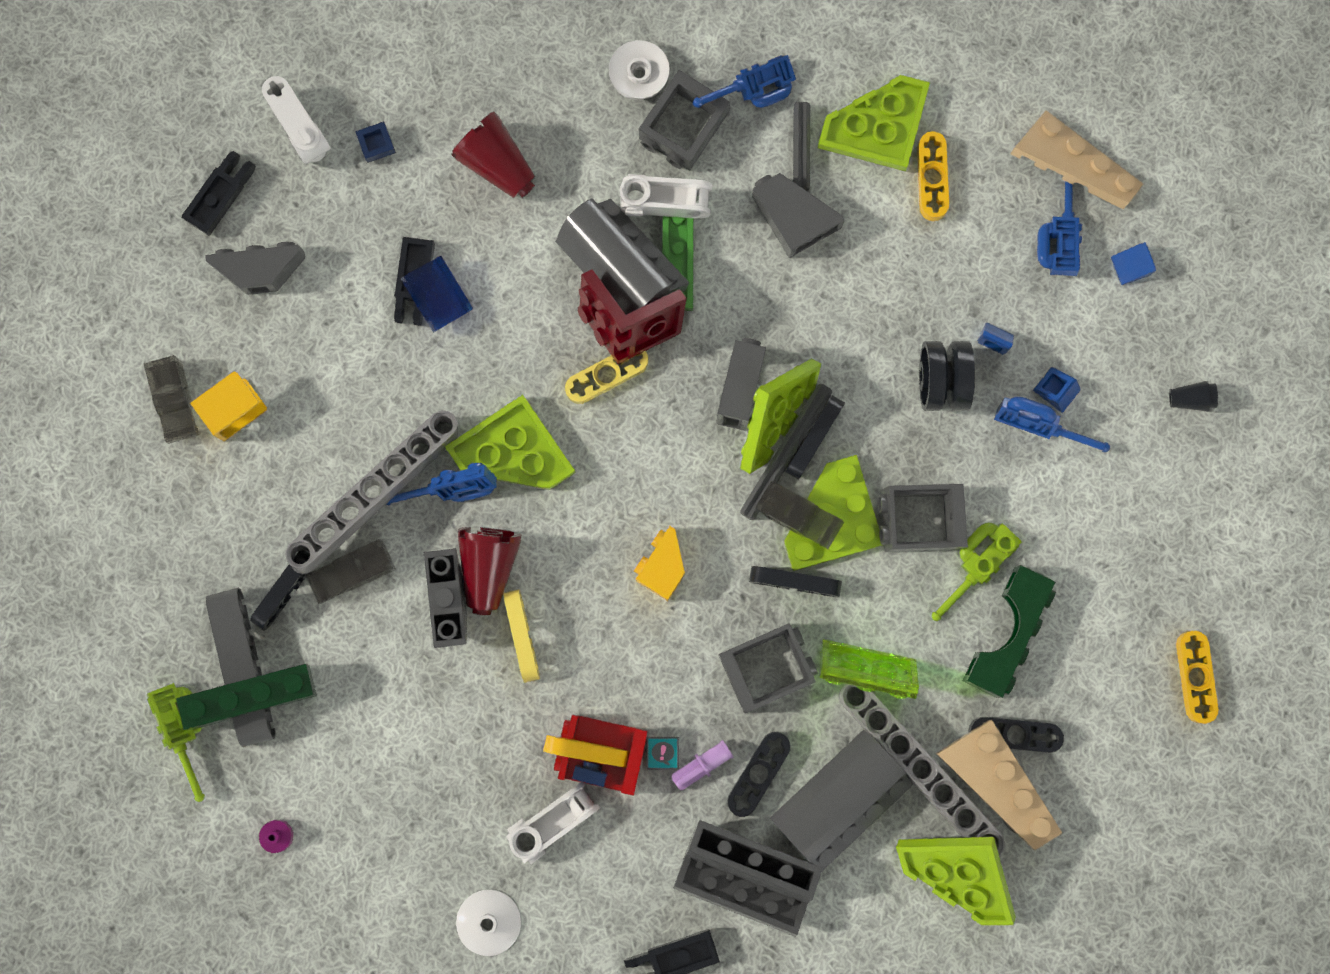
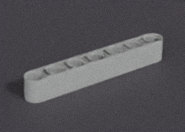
M445 410L434 413L294 539L285 552L286 560L292 569L301 574L310 573L442 454L446 450L445 446L458 437V424L454 414ZM444 422L452 426L451 431L446 434L438 433L435 430L437 425ZM420 443L429 446V450L423 455H417L412 452L415 445ZM396 464L405 466L406 470L401 476L396 477L389 474L392 466ZM376 485L382 488V493L376 498H369L365 495L366 490L371 486ZM348 507H356L359 510L358 515L351 520L342 518L343 511ZM326 528L333 529L335 533L331 540L327 542L318 540L321 530ZM300 550H307L310 552L308 561L303 564L295 563L294 557L296 553Z
M861 682L845 684L839 693L840 702L860 726L891 755L906 772L905 775L962 838L982 837L985 834H991L995 839L1000 856L1004 851L1005 842L1003 836L865 684ZM852 687L859 688L863 694L861 703L856 706L851 705L847 700V692ZM875 711L882 713L885 720L884 725L877 730L873 729L869 724V716ZM901 735L906 741V748L903 752L896 754L891 749V741L894 737ZM918 760H924L928 765V772L922 778H917L913 773V766ZM946 784L950 790L949 798L944 802H939L936 799L935 791L938 786ZM963 809L970 810L972 814V820L967 826H960L957 819L958 814Z

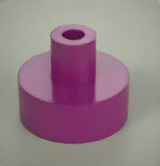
M283 820L267 822L259 833L260 845L270 853H279L286 850L293 841V830Z

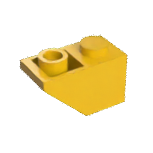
M669 526L666 532L662 529L658 532L651 543L655 547L649 559L643 556L634 570L638 574L635 579L636 582L667 602L685 575L676 530Z

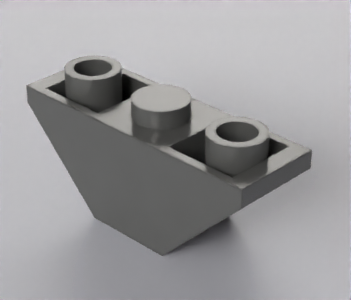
M280 242L277 244V247L265 248L261 245H252L246 247L245 251L234 252L232 249H219L215 251V254L205 255L206 262L245 294L250 295L278 291L303 262L305 252L298 244L295 245L294 242Z
M457 549L424 552L434 648L465 645L467 644V609Z

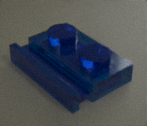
M442 256L401 278L433 333L473 310Z

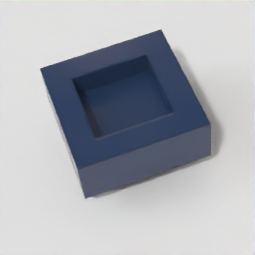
M384 121L355 131L367 163L396 153Z
M584 761L583 766H575L572 779L604 787L608 773L601 771L603 765Z

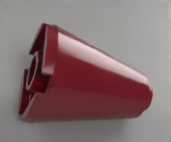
M491 112L480 121L484 126L479 125L475 129L472 128L455 146L451 155L455 160L512 198L519 195L523 199L535 187L532 183L535 175L500 117L495 112Z
M471 527L458 529L466 606L473 609V614L491 615L492 610L499 608L521 544L522 534L514 535L513 531L480 527L477 533H471Z

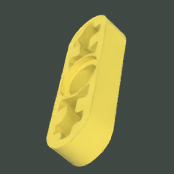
M644 351L637 355L643 357L639 360V367L635 368L633 364L624 367V371L627 373L624 376H621L620 368L614 362L615 360L612 355L571 376L565 384L567 397L576 404H583L643 373L648 366L647 352ZM603 367L613 368L616 372L615 379L610 383L601 382L598 378L600 369ZM592 373L594 382L600 388L594 390L593 385H590L584 389V396L580 397L578 393L572 394L571 391L575 389L574 383L579 381L581 385L590 382L587 375Z
M518 589L503 593L523 682L539 680V669L532 639L529 638L528 634L530 630L521 592Z

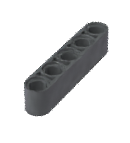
M239 587L206 596L208 616L224 685L262 675L260 666L257 667L256 661L259 659L253 635H249L251 625L246 605H242L244 595ZM270 708L232 718L236 736L241 747L275 739V728L271 729L270 722H273Z

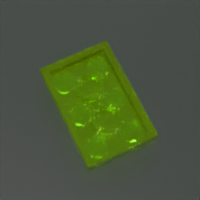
M822 640L819 678L835 685L844 683L857 686L866 692L876 690L889 693L898 699H905L907 697L917 698L919 681L916 659L830 640Z

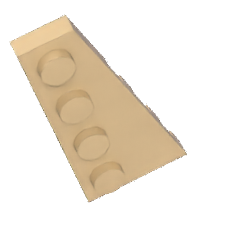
M1047 110L1010 153L1019 159L1023 155L1035 161L1034 166L1044 171L1049 168L1063 175L1062 180L1072 185L1080 183L1088 187L1089 193L1121 209H1124L1143 186L1141 181Z
M992 720L985 722L935 753L1033 850L1040 848L1062 834V831Z

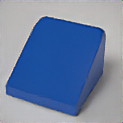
M1146 242L1111 256L1121 285L1151 276L1156 271Z
M985 323L977 341L979 344L1003 355L1011 349L1014 335L990 323Z
M1054 367L1048 370L1033 389L1036 394L1061 413L1065 411L1081 390L1077 379Z

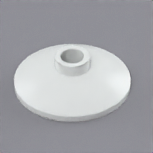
M635 40L627 42L620 46L610 59L609 77L611 83L620 94L630 99L644 100L657 95L665 87L669 78V62L665 53L657 45L648 41ZM642 70L645 72V75L642 78H636L634 72Z
M491 889L478 891L469 896L461 905L456 920L457 932L462 943L470 951L483 956L498 955L509 949L520 933L521 916L515 902L503 892ZM489 918L493 921V928L491 930H485L482 927L483 919Z

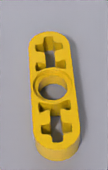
M931 131L921 137L917 146L919 208L921 215L925 219L938 221L945 216L949 209L947 143L942 134ZM932 140L934 145L939 146V148L934 153V161L928 162L930 159V149L924 148V146H927L928 142ZM930 169L937 170L941 175V181L937 184L927 182L924 176L925 172ZM938 191L936 203L942 205L937 213H934L931 207H927L932 200V192Z
M1186 631L1178 637L1176 642L1185 711L1191 721L1207 724L1216 719L1219 711L1209 641L1202 632ZM1190 636H1192L1194 641H1199L1200 648L1195 649V658H1202L1203 663L1198 662L1187 665V659H1194L1192 649H1186L1185 643L1190 642ZM1193 668L1201 669L1205 675V680L1200 686H1194L1189 680V673ZM1207 690L1208 695H1201L1202 704L1209 706V711L1204 712V718H1202L1201 713H1195V707L1200 705L1199 696H1192L1191 691Z
M546 735L543 752L624 768H627L630 751L552 735Z

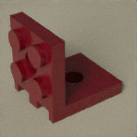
M593 269L581 274L579 316L585 324L589 323L594 330V335L599 345L607 348L617 364L681 334L687 298L680 289L625 315Z

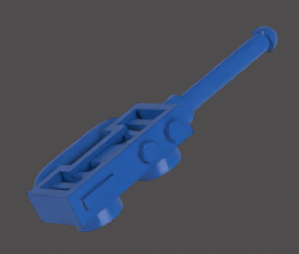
M780 55L760 66L758 63L754 64L750 70L747 68L740 70L741 73L736 75L737 80H734L733 84L700 98L696 97L693 100L694 107L701 108L702 105L734 91H741L744 101L750 100L754 106L764 108L784 100L791 93V82L796 80L789 56ZM775 82L778 89L764 94L763 87Z
M1066 181L1065 212L1062 214V217L1053 216L1051 222L1045 223L1038 230L1037 257L1041 266L1050 269V275L1077 276L1080 270L1079 244L1082 242V236H1079V231L1082 230V223H1079V218L1075 217V213L1072 212L1073 185ZM1050 238H1056L1057 252L1050 255Z
M1004 397L997 408L994 420L1047 439H1050L1051 436H1062L1102 450V452L1110 450V445L1107 442L1103 443L1063 429L1059 425L1061 416L1056 415L1054 409L1042 403L1024 397Z
M472 463L468 465L467 469L458 472L444 470L440 472L438 477L431 478V483L427 487L397 494L386 505L389 506L392 503L427 494L431 496L438 495L443 501L453 500L456 502H465L485 497L497 488V477L482 463Z

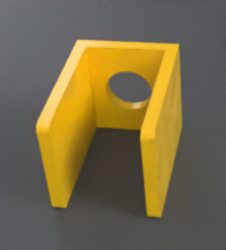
M235 371L190 403L213 436L222 441H226L267 411L266 405L246 379H242Z

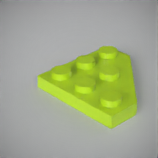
M899 75L881 88L872 90L855 99L850 105L841 110H835L826 115L817 148L906 172L930 82Z
M811 358L757 389L753 398L755 402L753 414L747 424L749 429L747 440L741 450L743 457L740 469L751 474L769 462L775 453L770 448L776 444L780 435L786 436L798 417L794 411L800 407L804 399L809 400L814 392L822 363Z
M523 394L445 446L461 471L467 469L468 465L472 463H482L497 477L498 481L551 490L576 473Z
M857 455L826 463L784 540L792 571L883 546L880 543V529Z
M994 837L898 840L896 850L903 873L914 881L919 878L933 888L932 893L953 907L958 904L970 912L971 919L980 925H1014L1016 915Z

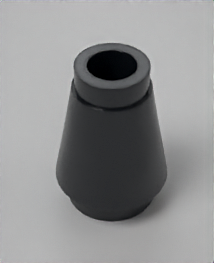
M1203 381L1176 389H1169L1170 408L1177 407L1209 412L1212 408H1217L1218 390L1216 383L1209 384L1208 381Z

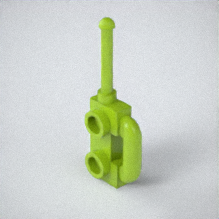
M984 523L967 538L968 547L960 549L959 553L960 558L964 562L961 567L969 574L958 589L936 612L932 613L934 621H940L941 617L971 585L975 586L977 583L989 582L991 579L990 575L993 572L996 574L1001 569L999 566L1004 560L1009 558L1020 547L1019 545L1022 541L1003 523L999 526L994 523ZM987 536L993 541L980 555L973 552Z
M172 683L147 693V701L159 725L156 727L157 731L163 735V746H167L168 750L173 749L174 753L178 754L194 793V800L202 802L205 799V794L201 791L185 751L187 750L186 743L195 740V734L200 732L202 728L183 730L181 717L176 707V698L193 693L186 687H176Z

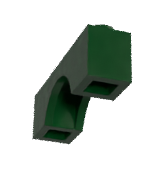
M1022 565L1014 567L1001 595L1013 612L1014 628L1012 635L1006 644L998 650L975 652L962 680L963 682L996 698H1003L1004 694H1010L1016 682V677L1013 674L1018 665L1022 666L1029 654L1030 649L1026 647L1031 636L1035 637L1042 626L1043 620L1039 619L1044 607L1048 609L1054 600L1056 591L1052 589L1056 583L1055 581Z
M302 664L178 697L176 700L183 730H194L251 712L316 697L317 694L310 665Z

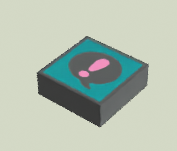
M647 737V770L679 769V737Z

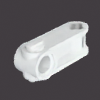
M280 76L268 78L262 86L263 96L289 136L288 139L305 165L309 162L320 161L324 158L326 152L331 150L316 123H313L288 82Z
M628 174V176L623 178L620 186L621 211L625 212V215L630 216L652 215L707 218L711 215V210L708 208V199L713 185L705 180ZM638 190L644 195L639 200H632L628 197V194L631 191ZM697 195H699V203H696Z
M580 782L526 822L522 818L507 829L509 834L505 837L509 841L512 853L519 857L523 863L528 861L532 864L546 854L545 848L598 811L601 807L599 804L592 802L583 789L585 784ZM575 797L579 799L585 809L581 808ZM528 832L534 836L535 846L533 849L524 850L519 846L518 837L521 833Z

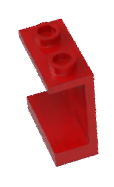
M574 714L571 716V720H565L561 733L562 738L630 751L627 768L602 763L597 764L603 765L601 771L608 773L604 788L618 790L623 794L634 796L648 731ZM557 755L554 770L559 771L558 779L582 782L572 779L575 766H583V762L586 760Z

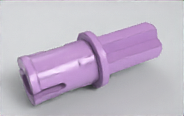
M721 740L720 743L702 755H694L696 759L674 772L671 777L678 789L684 790L703 776H711L709 772L727 760L732 759L733 755L724 741Z

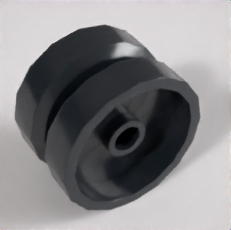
M941 341L923 342L919 361L920 401L924 411H940L945 405L946 400L952 411L969 410L971 408L975 389V361L972 344L969 341H952L947 352Z

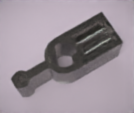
M172 355L144 363L153 404L160 417L166 443L170 444L198 436V428L192 412L193 407L190 404L192 399L182 360Z
M773 481L770 482L755 507L766 518L802 537L810 539L825 549H829L844 524L842 519L822 510L809 500Z
M378 539L337 558L331 564L306 574V577L318 604H322L397 569L384 541Z

